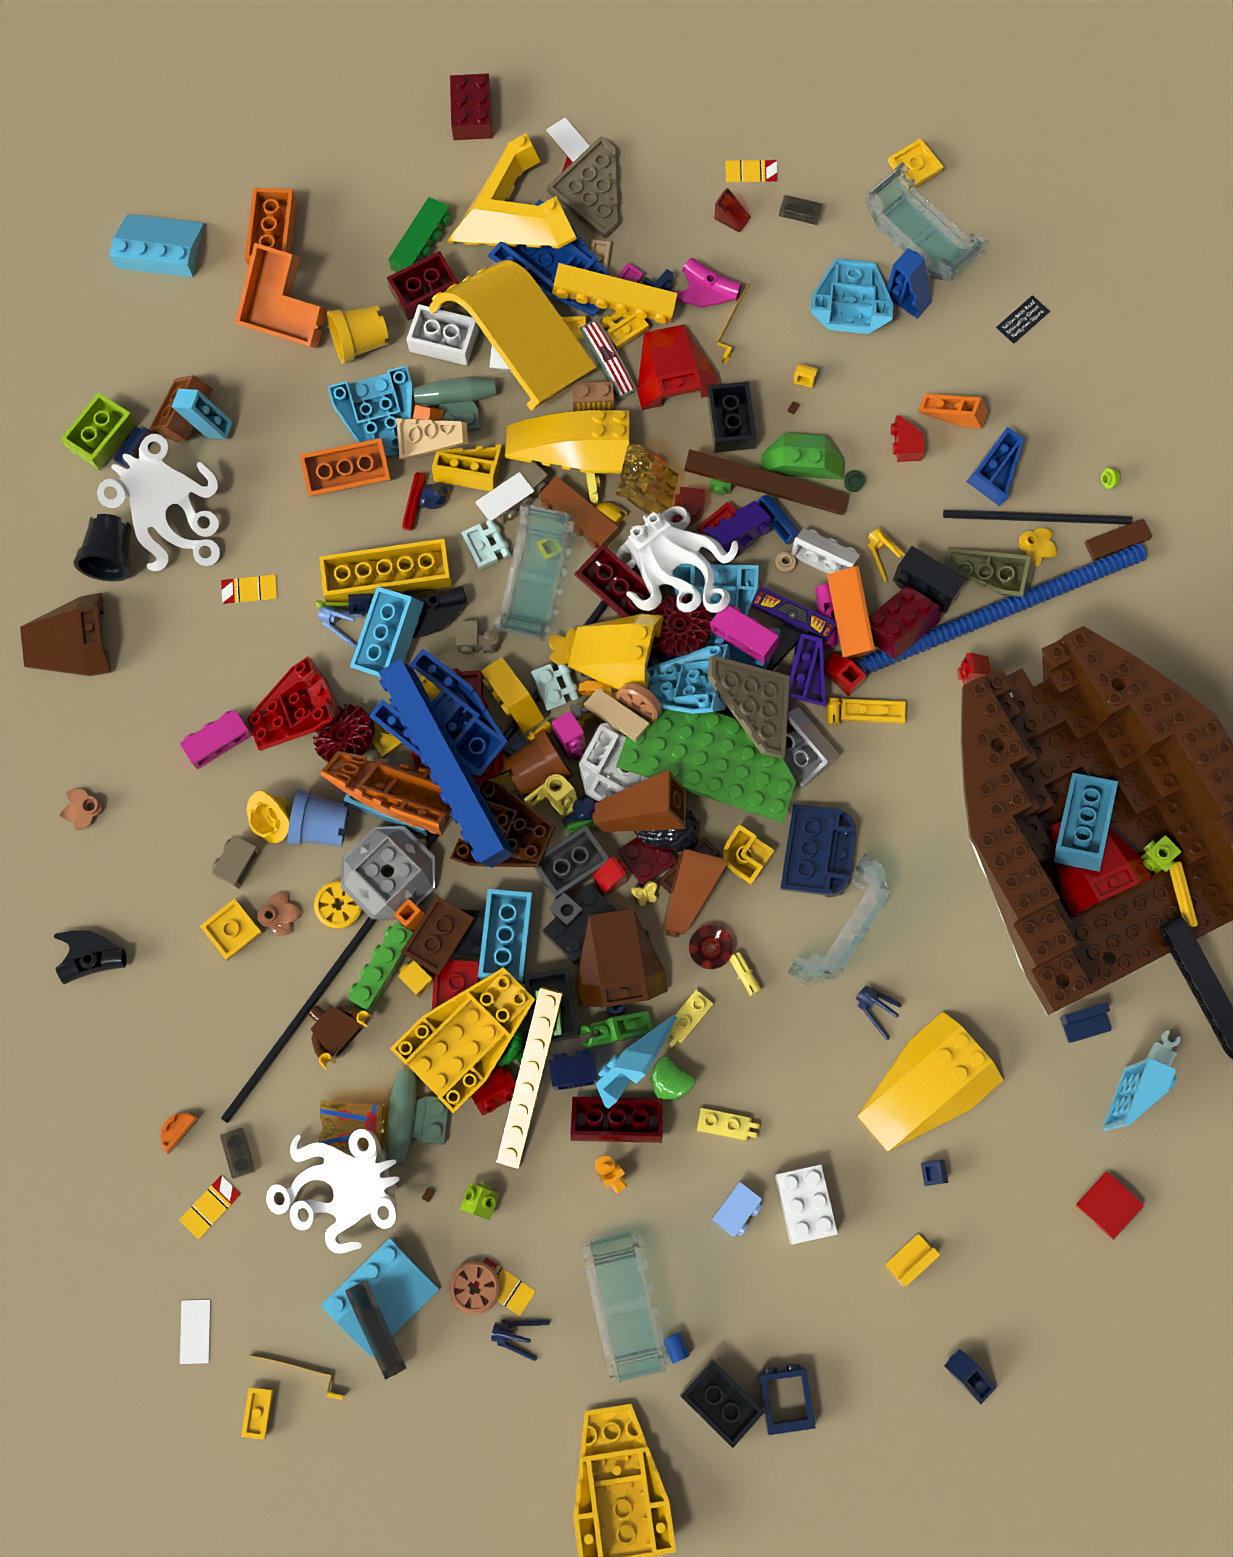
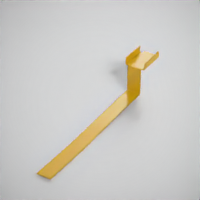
M749 282L746 288L744 289L743 293L741 294L739 300L737 301L721 335L717 340L718 346L727 349L722 358V363H728L732 355V352H730L732 347L720 343V340L725 330L727 329L739 303L741 302L743 296L749 288Z
M329 1375L330 1380L326 1397L343 1400L344 1395L328 1392L332 1375Z

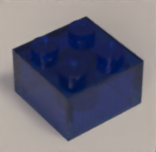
M589 1050L576 1051L575 1056H567L566 1053L555 1054L553 1059H549L554 1091L596 1085L598 1081L594 1053H590Z

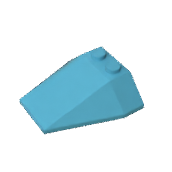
M835 258L812 295L810 312L828 330L870 334L892 321L893 302L875 262Z
M688 563L678 565L674 569L673 576L696 587L701 593L702 605L704 606L703 591L705 578L699 568ZM710 564L714 572V587L727 590L730 594L728 605L736 606L742 611V614L747 616L758 588L759 565ZM674 587L676 596H678L679 590ZM691 593L684 595V598L689 595L690 599H693V594ZM714 594L710 602L713 604L720 602L722 595ZM710 612V616H711V619H712V620H713V618L716 616L717 613ZM712 632L710 639L704 647L714 646L717 635Z
M672 1015L626 1048L619 1056L614 1054L609 1062L602 1066L598 1072L600 1078L596 1086L605 1107L609 1109L618 1101L630 1080L637 1083L647 1074L675 1023L676 1016Z

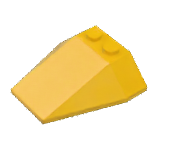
M639 614L577 627L568 667L616 690H619L626 683L639 684L648 689L650 674L647 671L653 638L654 636H660L664 617L660 615Z

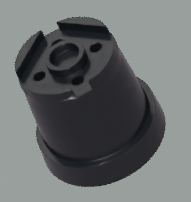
M97 514V518L94 519L93 516L90 517L82 546L77 550L73 562L75 568L80 573L101 581L115 582L126 579L130 573V560L128 558L132 530L130 523L124 524L121 522L120 517L111 514Z

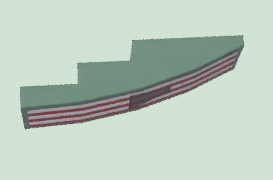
M598 319L579 327L596 364H599L607 382L613 381V391L617 399L619 400L636 391L637 388Z

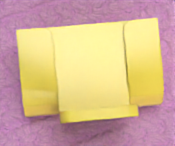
M553 774L546 779L544 784L524 799V802L533 808L547 797L554 811L563 819L573 812L572 806L574 801L577 800L574 787L562 775ZM538 795L534 801L530 802L532 798Z

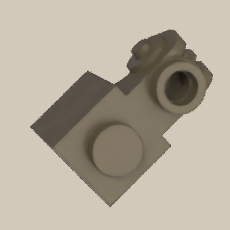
M456 621V647L458 652L466 655L479 652V650H482L485 654L495 653V649L500 644L498 633L495 630H487L484 636L479 634L477 621Z

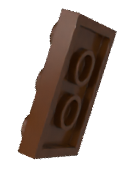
M436 895L401 953L440 976L475 919Z

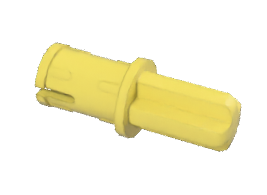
M738 952L732 955L729 960L739 976L737 977L738 980L741 979L749 996L762 990L752 974L753 969L750 970L742 954Z

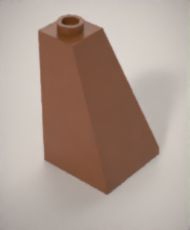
M669 770L663 771L596 802L595 812L592 815L593 822L603 832L686 829V789Z
M686 849L679 854L661 929L666 931V935L679 938V934H686L725 869L728 860Z

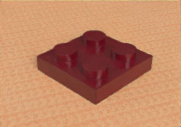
M638 838L633 839L618 849V853L641 887L672 868L678 862L669 848L651 847L650 845L643 844L642 840Z

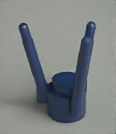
M865 985L855 998L860 1002L857 1006L865 1012L883 1037L889 1040V1036L867 1006L872 1008L876 1003L893 1016L899 1017L897 1012L880 1001L879 998L899 1008L902 1005L878 992L873 987L870 988Z
M503 1319L502 1323L495 1322L491 1341L497 1342V1346L505 1347L536 1361V1356L509 1344L511 1340L525 1343L531 1342L530 1338L513 1334V1328H510V1326L549 1325L550 1321H508Z

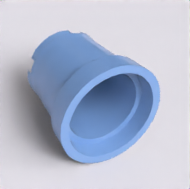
M298 788L290 816L288 844L301 845L302 843L342 847L348 825L346 815H349L350 804L311 795L310 791Z

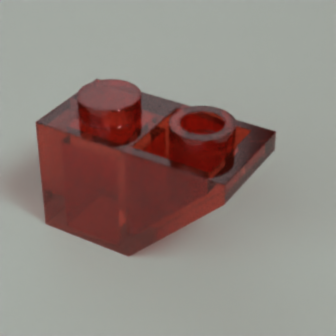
M680 487V493L675 494L674 507L685 508L691 517L689 525L684 530L703 516L705 489ZM681 515L673 516V523L682 521Z

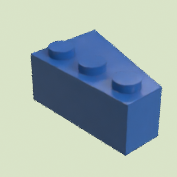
M907 248L893 264L887 290L892 302L916 319L920 317L932 301L925 259L918 252Z
M1007 427L998 436L966 482L1000 506L1008 498L1009 487L1014 477L1013 473L1018 463L1024 438Z

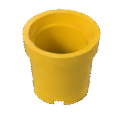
M378 305L341 311L340 309L327 311L331 338L337 355L343 364L354 360L355 356L389 344V342L385 341V339H388V332L383 316H378L377 311H380Z

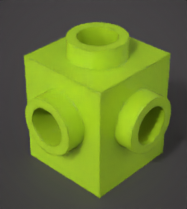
M1165 835L1157 843L1152 840L1143 849L1146 853L1141 858L1144 860L1143 864L1145 867L1157 874L1162 869L1165 872L1168 871L1175 864L1173 859L1182 851Z
M479 1182L478 1186L469 1183L460 1210L490 1220L496 1207L499 1193L491 1191L492 1186L486 1183Z

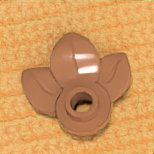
M82 789L67 791L66 795L71 803L62 810L60 817L74 822L75 830H83L91 824L93 817L101 812L102 802L96 796H89ZM91 804H95L93 810H89Z
M281 892L271 896L267 905L260 908L257 919L262 926L270 927L275 934L289 935L291 934L289 923L298 919L302 911L296 905L287 903L288 893ZM270 912L273 917L267 919L264 914Z

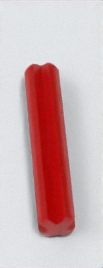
M416 472L414 474L402 522L404 530L412 531L414 528L420 504L419 501L426 479L424 473Z

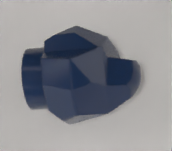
M439 482L426 485L420 497V506L428 509L441 508L446 500L445 497L448 495L446 487Z
M586 794L575 800L572 806L575 817L581 821L593 820L592 815L595 812V803L598 801Z

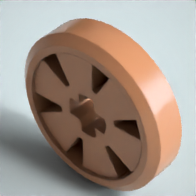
M626 683L622 685L616 694V699L619 703L647 720L648 723H654L662 713V707L657 697L650 690L639 684Z
M477 1261L461 1265L453 1273L449 1284L452 1302L459 1310L467 1314H481L491 1309L497 1302L501 1291L500 1279L496 1271L488 1264ZM476 1281L479 1282V1289L481 1291L471 1294L472 1288L469 1286L470 1283L475 1284Z

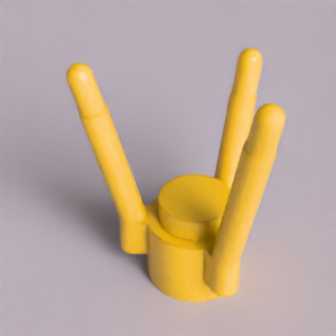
M878 528L869 534L868 540L870 543L867 546L873 554L883 581L887 582L888 580L876 548L882 550L888 547L898 558L904 557L906 554L881 528Z

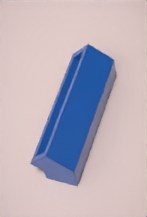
M770 495L761 496L757 503L771 517L773 529L785 544H792L800 533L799 530ZM764 505H766L767 508L771 511V513L775 516V519H774V518L772 517V515L768 512V510L764 507ZM779 522H780V524L784 527V529L788 532V534L790 535L789 537H788V535L784 532V530L780 527V525L778 524Z

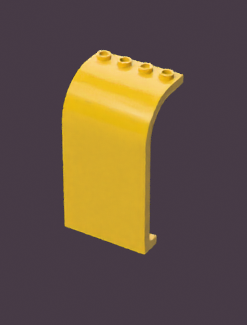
M502 260L488 268H482L474 276L470 275L461 283H455L450 286L447 291L437 293L432 298L433 302L428 307L432 314H435L442 304L444 307H447L448 304L451 305L454 301L470 313L531 398L526 404L531 411L571 387L572 383H577L584 379L596 368L593 361L533 277L522 266L513 261Z

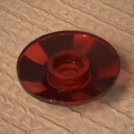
M707 925L693 933L689 942V953L698 966L705 969H718L730 960L733 953V942L730 935L723 928ZM708 945H713L715 947V950L713 952H708L706 947Z

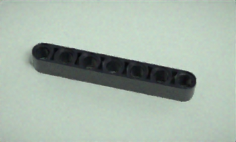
M1178 915L1159 927L1160 935L1223 1050L1233 1059V1006L1189 925Z

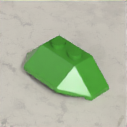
M783 433L761 455V470L782 476L843 480L844 459L825 435Z

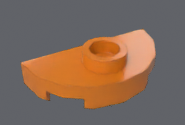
M180 1113L172 1115L165 1121L161 1128V1146L167 1154H170L199 1119L198 1117L190 1113Z

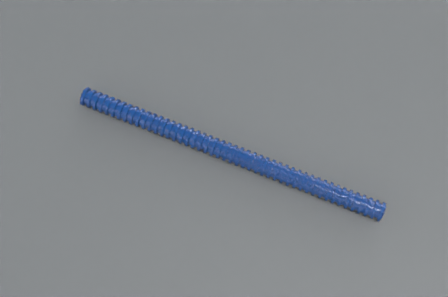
M1137 543L1135 546H1130L1129 549L1125 548L1123 551H1118L1111 556L1108 555L1105 558H1101L1099 561L1096 560L1094 563H1089L1088 566L1084 565L1082 568H1077L1076 571L1067 572L1064 576L1060 575L1058 578L1055 577L1052 580H1047L1046 583L1043 582L1040 585H1035L1034 588L1030 587L1024 597H1006L1005 600H999V603L994 602L993 605H987V608L982 607L981 610H975V613L970 612L969 615H963V618L958 617L957 620H951V623L946 622L945 625H939V628L934 627L933 630L931 629L896 660L880 649L879 652H873V655L868 654L867 657H861V660L856 659L855 664L865 674L869 675L872 671L877 672L878 668L881 670L884 666L889 667L890 663L894 665L896 661L906 660L908 656L918 655L920 651L930 650L932 646L942 645L944 641L954 640L956 636L966 635L968 631L973 632L974 629H980V626L985 627L986 624H992V621L995 623L998 619L1003 620L1004 617L1007 618L1010 614L1020 613L1022 609L1027 610L1028 607L1032 608L1034 605H1039L1040 602L1044 603L1046 600H1051L1052 597L1056 598L1058 595L1061 596L1070 590L1073 591L1075 587L1080 588L1081 585L1085 586L1087 583H1092L1093 580L1097 581L1099 578H1104L1105 575L1109 576L1111 573L1114 574L1123 568L1126 569L1129 566L1140 563V561H1145L1147 558L1146 550L1140 543Z

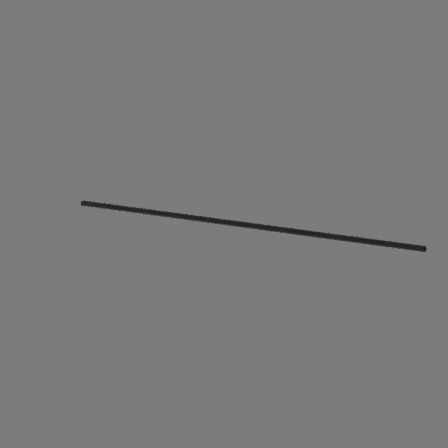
M603 600L583 626L597 622L608 607ZM555 663L552 667L553 671L559 670L558 665ZM537 689L531 696L535 704L540 699ZM514 720L503 734L507 741L519 728ZM429 834L426 838L428 850L440 834ZM370 917L367 918L222 1115L221 1119L228 1123L377 920Z

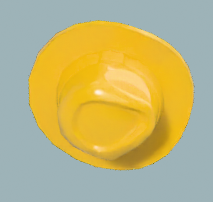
M265 790L253 793L247 803L246 810L251 829L270 843L282 841L288 835L292 811L290 802L284 796L274 798Z

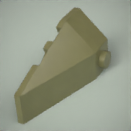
M948 548L944 564L970 581L1001 595L1015 597L1025 596L1031 586L1035 563L1031 556Z

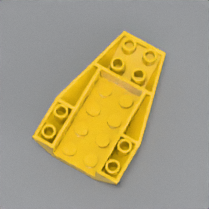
M503 967L423 1015L390 1049L418 1075L454 1114L487 1081L535 999Z

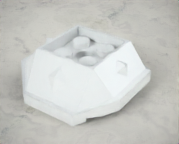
M609 723L600 724L597 727L579 762L585 793L597 801H601L648 779L629 771L623 772L620 768L616 767L626 735Z

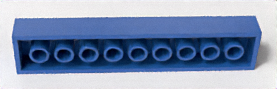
M399 659L379 671L378 673L382 678L379 682L382 688L390 693L391 698L389 701L395 710H399L401 717H399L400 722L412 734L409 738L415 747H419L422 753L419 757L425 766H429L432 772L429 775L433 783L441 788L440 796L446 805L449 803L452 809L450 815L456 824H460L462 828L460 833L464 841L471 844L473 848L471 854L477 863L480 861L482 865L493 868L515 855L414 668L402 659Z

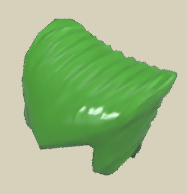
M663 1056L655 1064L650 1082L653 1084V1089L658 1098L677 1101L694 1086L695 1078L681 1070L667 1056Z

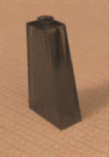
M367 1280L345 1290L385 1380L407 1369Z

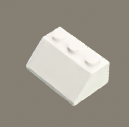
M805 528L795 538L792 555L795 559L827 574L857 566L860 554L851 547L845 548L839 545L836 540L826 539L815 530H807Z

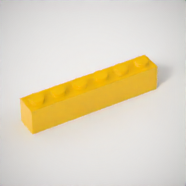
M561 263L558 264L552 294L562 299L570 298L578 303L594 304L601 309H614L621 314H634L638 318L653 319L660 324L670 323L677 297L675 292Z

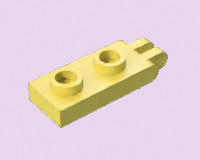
M586 473L590 504L595 506L599 504L597 488L601 487L600 478L595 473Z
M695 990L675 1015L677 1019L665 1042L672 1036L674 1039L669 1044L671 1048L677 1042L682 1044L713 1006V1003Z
M701 1108L696 1131L748 1141V1137L758 1138V1133L749 1131L750 1128L759 1129L760 1124L751 1123L752 1118Z

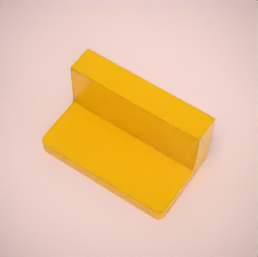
M917 1234L888 1260L885 1266L902 1286L907 1287L940 1254Z

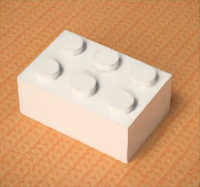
M418 304L406 341L409 352L467 366L479 329L478 324L472 317L440 309L435 314H432L427 306Z
M821 1165L775 1175L790 1245L838 1234Z

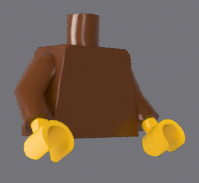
M340 1005L336 1008L330 1006L326 1012L320 1006H314L308 1015L316 1021L311 1027L313 1032L311 1040L314 1052L319 1058V1064L325 1070H328L326 1067L327 1063L332 1061L335 1064V1059L340 1056L364 1027H368L365 1024L366 1019L369 1017L373 1019L374 1017L368 1012L353 1006Z

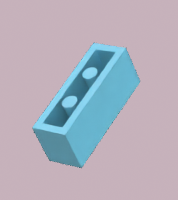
M178 389L172 408L206 438L227 440L233 421L199 390Z

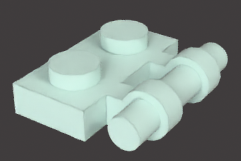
M494 520L486 522L488 527L486 530H483L481 525L478 524L461 532L479 570L498 562L495 555L497 553H501L504 559L511 556L508 550L509 545L507 541L503 540L500 534L501 529L495 524ZM490 537H493L496 542L493 546L488 541Z
M548 664L530 672L545 711L566 704L564 695L569 694L572 701L579 699L578 687L573 683L570 675L571 670L566 664L558 665L559 670L553 671L551 664ZM561 676L566 685V688L563 689L560 688L557 678Z

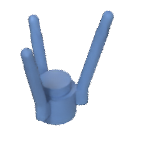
M336 606L321 607L318 619L323 621L322 625L332 630L356 649L357 644L332 625V623H337L339 617L354 622L356 619L349 616V610ZM351 614V616L362 618L363 614Z

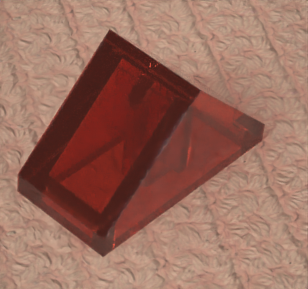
M726 188L715 203L714 219L737 232H741L751 217L729 188Z

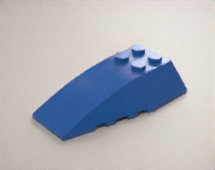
M539 199L535 205L539 206L544 202ZM572 225L571 227L577 239L561 248H552L551 245H542L541 248L527 247L526 244H517L516 247H512L500 241L488 254V257L495 263L509 260L519 264L533 277L543 293L593 317L601 310V308L596 307L594 304H582L574 299H562L552 294L559 263L611 276L606 268L602 267L598 262L595 254L591 253L587 248L585 241L577 235Z

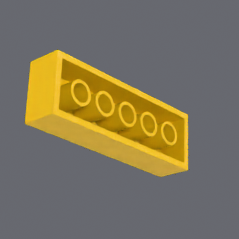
M445 539L319 556L323 596L326 602H348V595L369 593L370 598H373L376 587L403 594L404 591L418 592L452 587Z

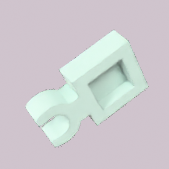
M1165 1031L1161 1035L1162 1044L1155 1042L1146 1059L1151 1058L1171 1066L1177 1055L1176 1052L1172 1051V1048L1180 1043L1181 1038L1178 1036L1173 1042H1170L1168 1040L1170 1031Z

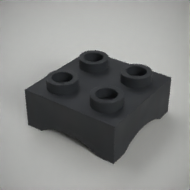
M460 909L474 917L475 920L457 947L454 955L480 957L485 910Z

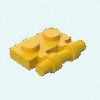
M614 312L610 316H604L600 322L603 329H608L605 332L616 351L649 329V325L644 319L629 313L621 314ZM620 318L623 319L622 321H620V322L617 323V324L614 323L615 321H617V320L620 319Z

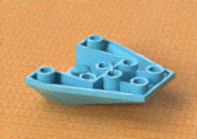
M407 365L387 370V374L348 384L345 381L327 386L334 409L357 443L382 438L387 457L399 454L396 418L411 419L413 386Z
M728 644L708 646L688 655L647 668L650 674L648 690L657 697L663 709L691 714L725 710V702L710 683L707 676L708 662L712 655L730 660Z

